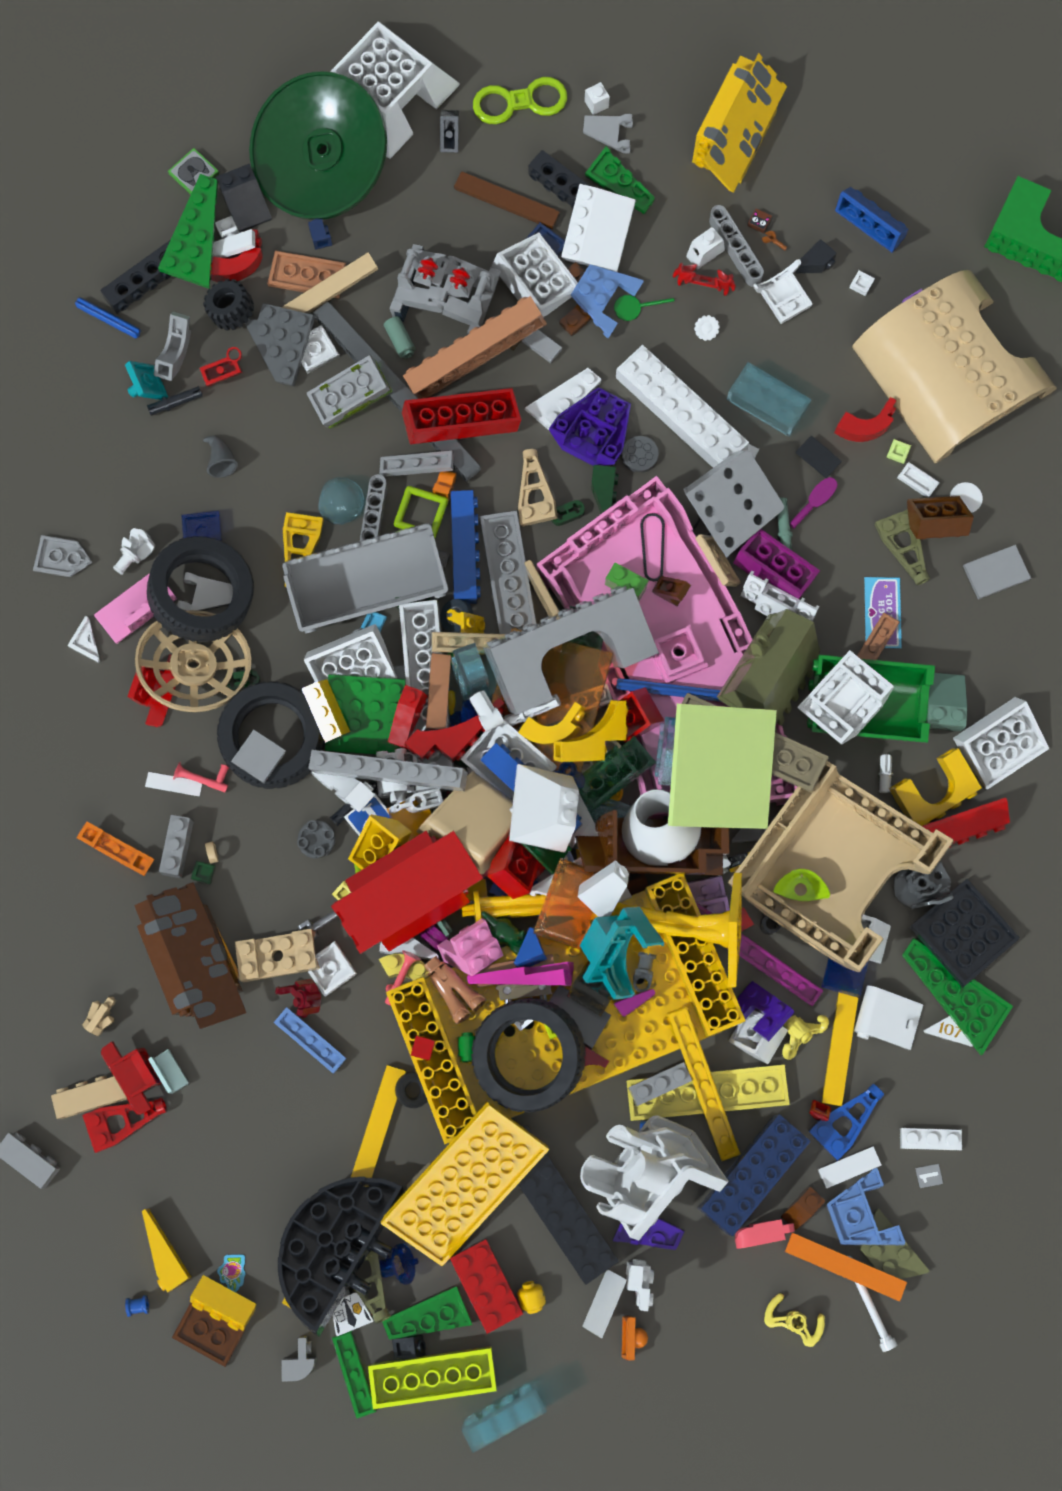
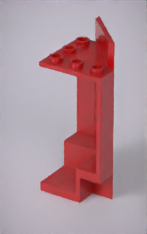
M426 830L346 879L345 881L351 893L333 903L331 907L341 919V924L349 937H352L360 954L379 942H382L390 952L470 903L467 894H469L467 888L482 880L483 877L454 830L439 840L434 835L431 837Z

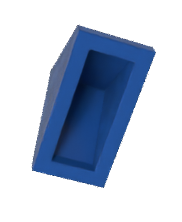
M529 927L514 961L517 968L531 967L547 960L538 935L531 927Z

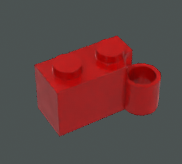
M231 347L227 350L226 358L199 368L206 386L214 385L243 373L239 365V361H241L243 356L240 349ZM232 350H238V359L232 360L230 358Z

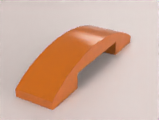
M87 821L77 836V839L143 876L146 875L155 860Z

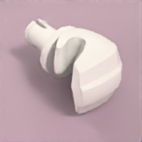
M133 528L130 532L129 540L123 537L122 548L120 549L123 556L113 566L114 570L121 575L124 574L132 562L139 563L154 551L155 544L146 531Z

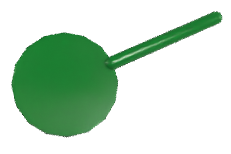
M624 295L616 300L614 312L619 319L631 321L639 316L641 307L674 302L675 299L670 298L640 304L637 298L631 295Z

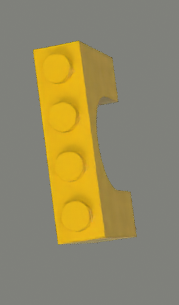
M952 748L936 758L948 779V791L939 802L934 804L926 802L911 779H903L889 788L906 817L923 826L929 824L934 818L939 819L943 817L948 809L959 807L962 804L961 801L965 798L970 799L978 794L977 791L982 787L959 748Z

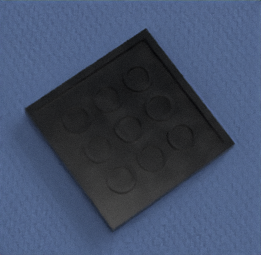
M968 879L951 892L954 899L942 904H936L910 926V929L962 988L1020 939Z

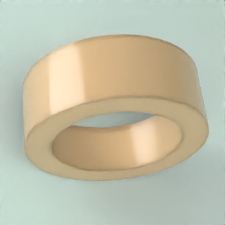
M214 842L205 843L209 862L211 864L219 862Z

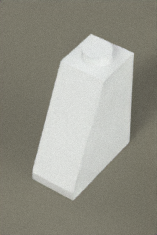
M615 860L579 885L578 898L598 917L610 916L628 885L629 873L627 869Z

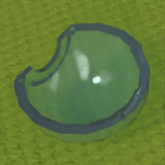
M336 477L328 480L322 488L318 504L319 512L325 520L333 524L343 525L360 516L364 508L365 497L362 489L356 482L348 478Z

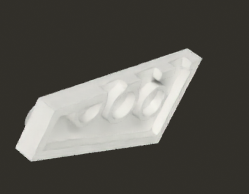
M586 368L525 407V410L549 430V427L560 413L591 393L601 383L602 379L589 368Z

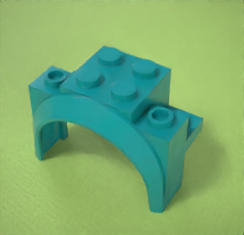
M640 906L623 908L619 916L595 917L580 944L581 949L590 962L583 979L586 983L603 982L613 999L631 998L635 995L626 966L627 948L632 935L636 936L643 949L648 946H664L663 939L649 922Z

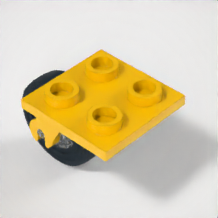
M453 599L444 605L440 619L442 626L451 633L484 634V617L474 615L472 607L466 601Z

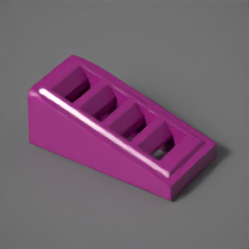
M650 989L636 994L631 998L617 1001L614 1003V1006L622 1017H626L655 996V991Z

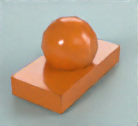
M623 1316L622 1358L635 1360V1348H643L648 1342V1335L644 1329L635 1328V1317Z

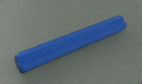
M81 297L75 302L76 307L133 338L139 337L141 331L138 327Z

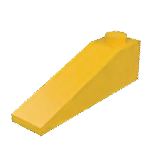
M144 1209L142 1214L156 1274L159 1278L157 1282L160 1288L168 1293L190 1279L191 1275L150 1209Z

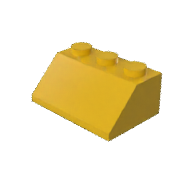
M371 814L348 859L362 870L405 844L412 831L398 820Z

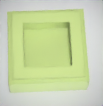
M894 439L887 458L904 464L911 445Z

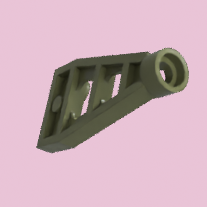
M908 509L876 521L874 525L881 540L912 579H914L915 584L921 585L929 581L930 577L925 568L921 541L916 539L909 526ZM903 532H908L911 540L910 546L899 547L893 537ZM914 550L918 561L909 564L903 554Z
M371 1251L365 1259L370 1262L371 1276L365 1279V1281L376 1283L378 1295L373 1299H368L358 1291L356 1293H358L361 1300L372 1313L375 1323H380L391 1316L386 1307L379 1254Z

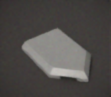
M41 535L33 571L71 577L90 565L92 561L78 541Z

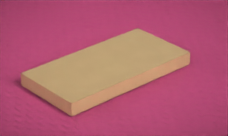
M530 560L524 562L529 580L547 614L551 617L558 616L559 610L534 564Z

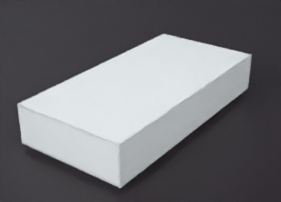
M910 462L907 463L897 477L926 498L930 497L940 483Z

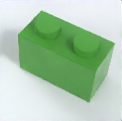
M615 562L605 578V585L611 589L618 586L633 588L638 601H640L649 580Z

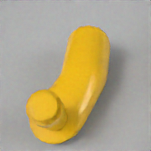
M450 690L448 691L449 713L454 715L455 692Z

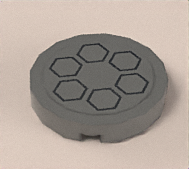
M634 436L627 440L622 451L623 463L633 472L642 473L651 470L656 465L659 456L658 447L655 442L644 436Z

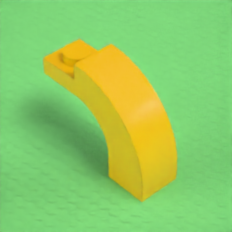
M575 702L564 719L554 726H545L535 718L528 717L518 733L532 742L543 745H554V741L570 740L582 729L576 723L580 722L584 717L586 707Z

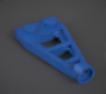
M872 1084L865 1092L831 1111L828 1121L819 1120L808 1132L838 1161L852 1147L876 1103L884 1096V1093L875 1084ZM869 1093H870L875 1099H871V1098L869 1097ZM856 1103H861L865 1107V1112L856 1120L849 1113V1109ZM842 1116L847 1117L852 1123V1127L846 1136H841L832 1126L833 1122Z

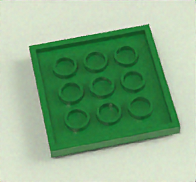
M329 674L328 682L350 732L325 742V751L376 754L379 751L394 753L396 749H400L401 747L388 743V738L398 701L406 685V679Z

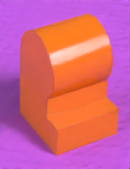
M451 471L440 472L437 482L432 489L433 493L447 497L449 501L457 474Z

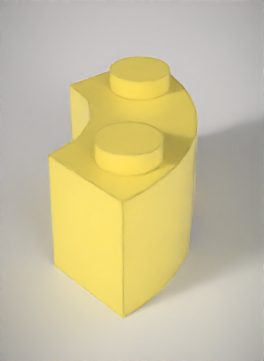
M392 954L379 959L389 978L398 976L405 956L404 954ZM417 960L411 965L406 977L412 981L421 977L426 979L429 977V972L424 967L425 964Z

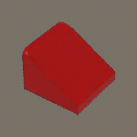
M416 1036L410 1056L430 1061L436 1041Z

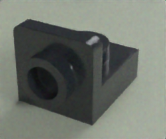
M423 1335L392 1339L394 1360L415 1359L426 1354V1343Z

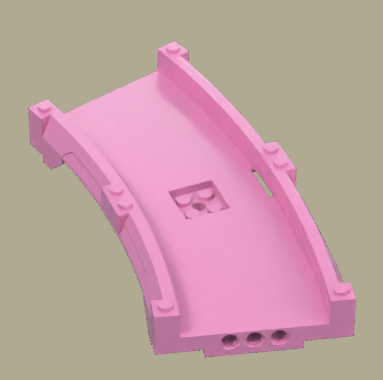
M656 476L569 537L566 543L538 562L536 570L547 590L551 588L565 609H575V605L583 601H594L593 597L602 593L610 594L611 588L605 585V578L615 562L647 579L644 574L640 523L647 514L655 513L660 515L665 523L663 576L687 581L691 587L679 605L675 606L652 592L658 581H648V586L639 604L659 653L624 669L631 680L721 690L750 645L752 638L729 591L720 582L696 541V536L693 533V528L683 506L672 491L666 488ZM649 516L643 522L646 566L648 576L655 579L659 577L661 568L662 523L658 517ZM594 631L582 635L599 667V676L603 685H608L612 700H621L630 691L618 690L616 688L617 679L625 678L620 668L613 666L603 639ZM680 649L684 655L676 656L673 651ZM650 694L664 721L651 731L628 742L640 796L647 791L657 789L670 792L675 730L671 729L670 725L676 716L677 703L682 704L684 697ZM705 700L716 706L729 707L723 702ZM777 723L775 725L777 733L787 737L784 735L783 727ZM772 775L770 803L776 802L777 806L785 805L797 786ZM656 813L650 816L649 819H663L664 816H669V813Z

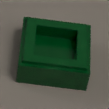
M196 860L191 880L210 885L216 866Z

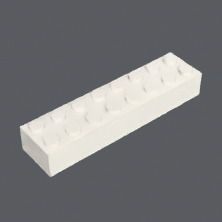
M643 345L616 369V379L713 468L734 452L747 451L749 442Z

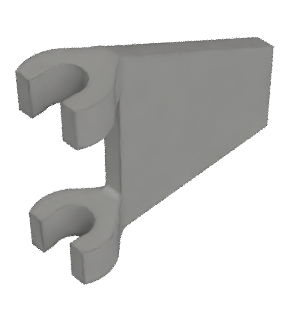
M624 114L622 116L585 115L583 133L617 151L629 154L631 149L630 140L618 142L620 125L627 128L633 127L632 114Z

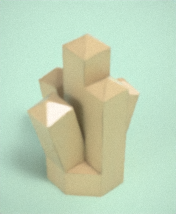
M108 997L103 1004L98 1000L92 1002L88 1016L82 1026L90 1033L100 1036L104 1029L114 1022V1018L109 1015L111 1013L110 1009L116 1002L115 998Z

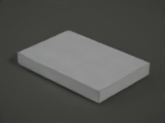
M1016 545L963 565L978 600L1031 579Z

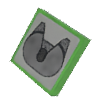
M195 148L168 170L169 175L190 195L200 174L211 178L219 175V171Z

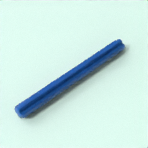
M618 678L616 684L618 690L634 691L646 687L650 694L685 698L686 694L689 693L702 700L722 702L717 698L720 690L622 678Z

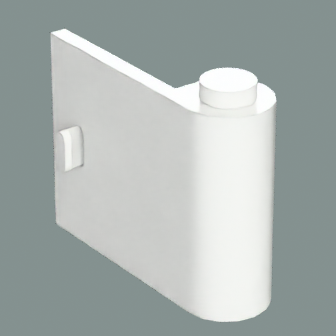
M867 986L854 1032L857 1033V1037L868 1040L869 1037H875L911 1050L923 1004L874 986Z

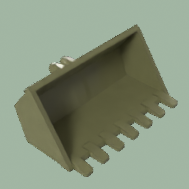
M788 609L768 615L720 690L717 698L729 707L777 710L776 724L778 723V725L782 726L784 723V710L786 713H790L792 709L790 700L792 699L795 702L798 700L799 694L797 689L800 687V689L804 690L806 687L805 676L807 675L808 678L812 677L813 659H817L820 653L814 622Z

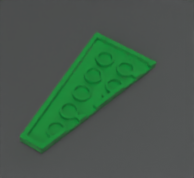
M203 174L199 175L158 267L160 272L210 289V274L212 270L214 221L218 191L217 179Z
M913 938L903 952V958L956 1023L980 1056L983 1055L1013 1006L974 979L962 988L932 952Z

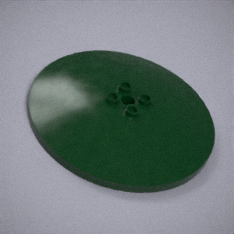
M333 72L302 74L290 79L277 88L258 112L250 137L249 154L251 168L262 193L282 211L307 220H314L316 218L324 220L337 217L358 205L370 193L378 181L387 153V131L379 106L373 97L358 83L344 75ZM323 145H326V152L324 154H320V148Z

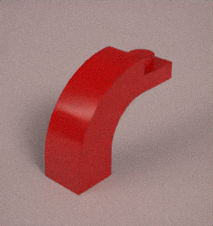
M253 230L255 232V248L244 251L241 255L232 259L214 256L210 274L212 281L218 282L222 280L224 282L225 279H230V281L234 279L238 282L255 272L263 258L261 251L262 238H260L258 230Z
M890 397L880 414L868 420L859 419L845 412L834 433L854 442H866L880 437L889 429L894 420L892 415L897 409L894 407L897 400Z

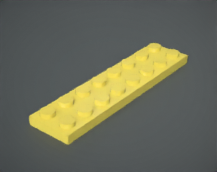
M785 1065L711 1072L725 1111L790 1105ZM646 1079L626 1081L631 1121L645 1120L656 1115L665 1118L704 1114L692 1081L637 1107L628 1088Z

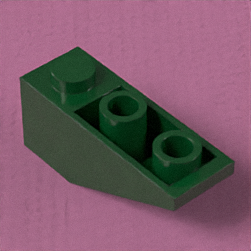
M593 465L591 490L602 514L612 506V502L616 503L617 492L613 491L614 485H618L619 474H615L616 467Z

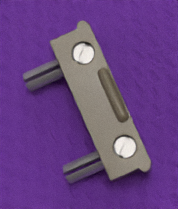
M498 984L496 986V989L499 990V999L505 1000V1004L508 1003V999L509 1002L512 999L540 996V999H543L542 995H544V1000L547 1001L546 995L552 994L551 985Z

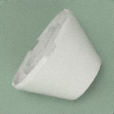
M650 790L642 794L627 812L622 825V837L629 853L638 861L651 866H668L669 863L678 860L680 862L695 849L701 835V827L668 826L666 824L662 827L652 828L643 825L653 814L669 813L670 792L664 790Z

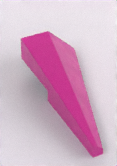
M562 962L480 973L474 976L467 975L468 984L571 986L574 963Z

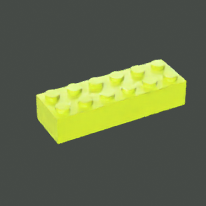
M491 1346L427 1355L415 1359L372 1363L368 1366L373 1409L497 1391Z

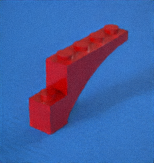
M498 698L492 705L502 715L505 711L503 709L505 702ZM479 715L466 722L440 730L420 731L417 729L405 742V747L421 762L425 759L429 760L434 755V749L436 748L453 763L455 760L459 761L466 752L464 750L469 745L472 747L479 739L477 736L482 731L485 732V729L479 720Z

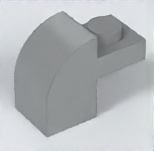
M300 1336L298 1338V1358L282 1359V1382L301 1380L314 1369L317 1357H309L308 1355L312 1354V1341H308V1336Z

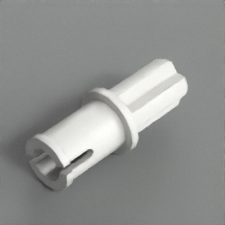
M888 754L881 755L880 773H878L880 776V793H891L889 788L891 787V776L894 774L892 773V756Z

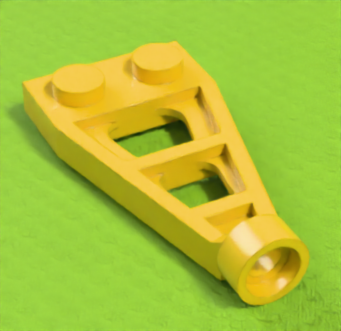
M286 512L283 526L285 562L291 560L292 553L303 556L314 553L321 538L324 522L322 517ZM294 534L309 536V541L304 549L293 547L292 537Z

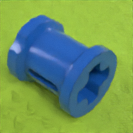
M143 1295L139 1299H125L127 1317L142 1312L149 1314V1299L147 1295Z

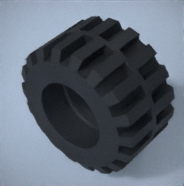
M225 279L224 282L222 280L218 281V284H213L212 288L208 289L207 295L204 296V310L220 329L224 328V330L229 331L230 328L232 330H236V327L241 328L242 324L249 321L248 318L253 315L254 301L242 283L234 279L231 281L230 279ZM233 302L230 306L225 308L227 304Z

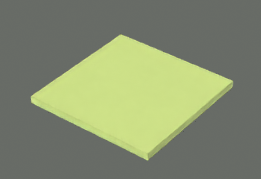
M677 703L668 826L768 829L777 710Z

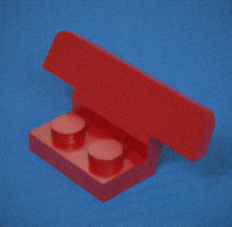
M169 654L167 662H170L171 654ZM141 667L144 679L150 689L154 692L162 686L158 683L153 668ZM159 670L161 677L166 683L174 678L171 670ZM135 673L127 697L140 705L150 707L145 722L146 725L157 728L161 727L169 707L155 700L144 689L137 673ZM167 692L161 698L171 702L173 695Z
M114 1041L104 1046L101 1050V1055L134 1112L141 1115L152 1110L153 1108L143 1092L150 1087L160 1085L162 1082L148 1060L150 1056L146 1049H135L122 1057Z

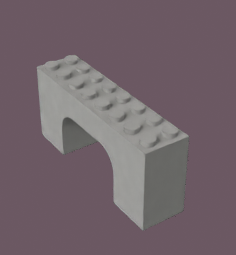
M626 586L615 587L610 590V594L602 593L594 596V601L580 602L575 605V609L566 608L559 611L556 617L547 616L541 619L540 624H528L522 627L523 631L521 632L512 631L505 634V639L496 638L487 642L488 646L483 647L510 713L520 714L553 699L541 669L544 655L551 648L588 632L594 631L601 636L614 667L626 668L659 653L633 588H627Z

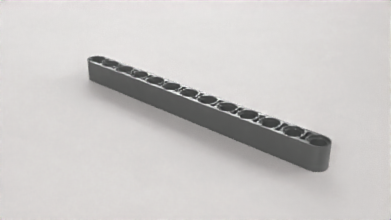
M329 302L324 303L313 312L318 323L323 326L355 363L369 355L374 358L379 372L390 388V391L385 393V395L401 413L405 400L418 399ZM456 439L429 442L437 452L453 451V469L464 481L468 482L481 471L478 463Z

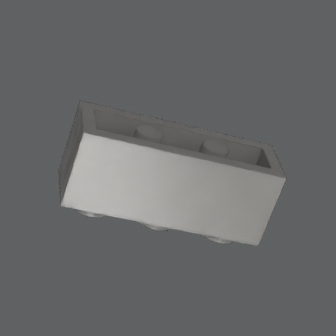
M170 816L159 872L164 876L182 878L194 823L190 818Z
M683 1062L629 1087L628 1090L637 1107L691 1082L692 1079Z
M8 1133L0 1143V1158L40 1189H46L60 1170L56 1166L58 1162L50 1156H47V1158L41 1154L42 1150L36 1145L32 1144L30 1146L25 1142L26 1138L20 1133Z

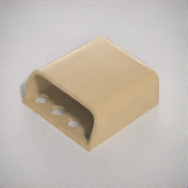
M472 771L467 776L465 792L454 790L416 832L421 834L427 830L431 837L434 835L439 840L454 830L480 874H484L490 868L493 858L510 835L512 813L509 809L513 806V800L475 773V771Z

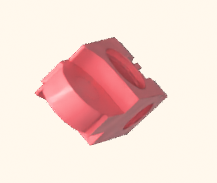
M782 1219L749 1224V1227L741 1228L735 1233L736 1249L786 1240L785 1234L795 1231L794 1224H782Z

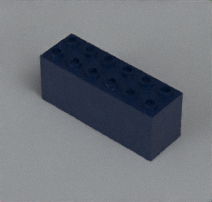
M780 1114L773 1115L724 1174L729 1182L721 1192L712 1189L697 1208L727 1235L734 1236L811 1141Z

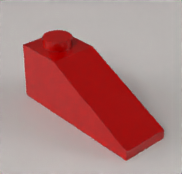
M405 685L397 704L388 743L406 749L405 742L412 735L428 698L423 691Z

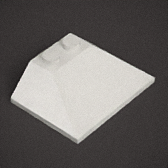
M849 650L798 706V709L842 745L855 737L885 704L894 686Z
M521 764L517 765L509 841L560 852L566 851L576 827L579 789L573 776Z

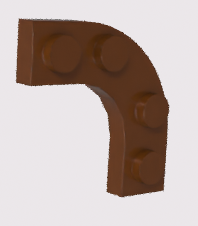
M576 262L567 268L575 280L579 282L585 271ZM577 303L574 309L559 321V324L573 336L589 322L591 316L587 312L585 313Z

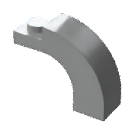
M177 312L170 314L167 341L163 351L155 360L154 376L172 381L177 375L190 341V316Z

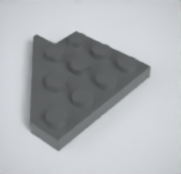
M263 303L258 320L248 318L249 321L245 325L275 381L294 387L315 316Z

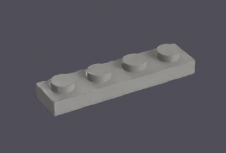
M453 451L381 457L379 474L387 477L453 471L454 453Z

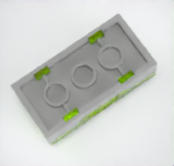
M369 355L308 391L307 395L322 424L330 429L388 395L392 390L377 361Z

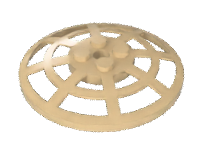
M185 611L196 616L216 615L206 611ZM156 621L143 633L138 642L135 666L140 683L155 700L172 709L185 712H203L219 708L227 704L234 695L243 690L251 672L250 648L247 640L238 628L233 630L228 636L212 641L214 643L208 648L197 644V641L192 642L190 640L189 644L177 648L172 642L180 638L173 634L166 637L160 630L162 624ZM154 634L161 644L155 651L153 661L141 659L146 643ZM231 635L240 644L245 659L233 661L231 651L224 643ZM167 648L172 653L170 662H159L163 650ZM219 648L224 652L227 662H216L214 653ZM190 662H196L198 663V667L191 668L188 664ZM245 666V673L238 688L233 691L226 687L232 677L233 668ZM141 667L153 668L154 675L162 687L153 692L144 679ZM159 669L171 670L174 678L166 683L161 677ZM228 669L222 683L213 678L216 670ZM179 683L190 686V694L180 693L173 688ZM206 683L215 688L207 693L198 694V686ZM169 692L176 697L190 700L191 707L171 703L161 698V696ZM219 692L228 696L226 699L215 704L198 707V700L209 698Z

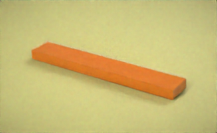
M795 1233L791 1234L785 1252L897 1301L901 1300L907 1284L904 1280Z

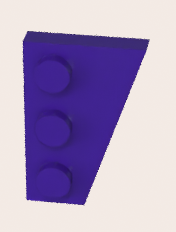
M658 1217L657 1222L645 1232L639 1241L630 1238L621 1223L612 1241L676 1250L685 1231Z

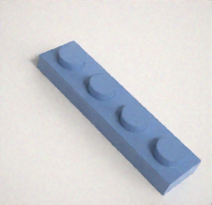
M287 1007L274 1021L279 1028L333 1074L347 1059Z

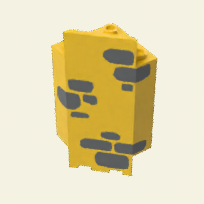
M759 53L755 61L740 56L736 64H732L696 135L692 163H695L700 168L704 167L710 170L733 193L738 183L741 184L776 114L778 103L787 87L784 82H779L776 79L777 74L774 70L761 61L763 57Z

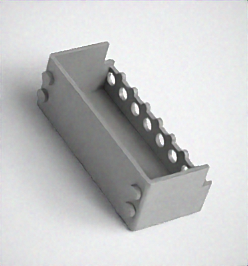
M429 523L291 559L283 564L285 574L283 577L299 631H305V633L314 632L321 626L428 597L446 596L448 591L434 534Z

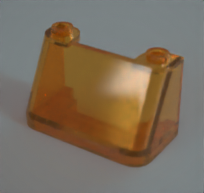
M560 858L533 934L580 950V944L587 932L593 911L578 898L579 885L598 872H585L582 865Z

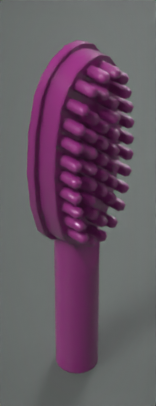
M825 478L816 485L809 496L808 504L789 523L790 527L794 529L814 507H819L830 499L837 488V481L834 478Z

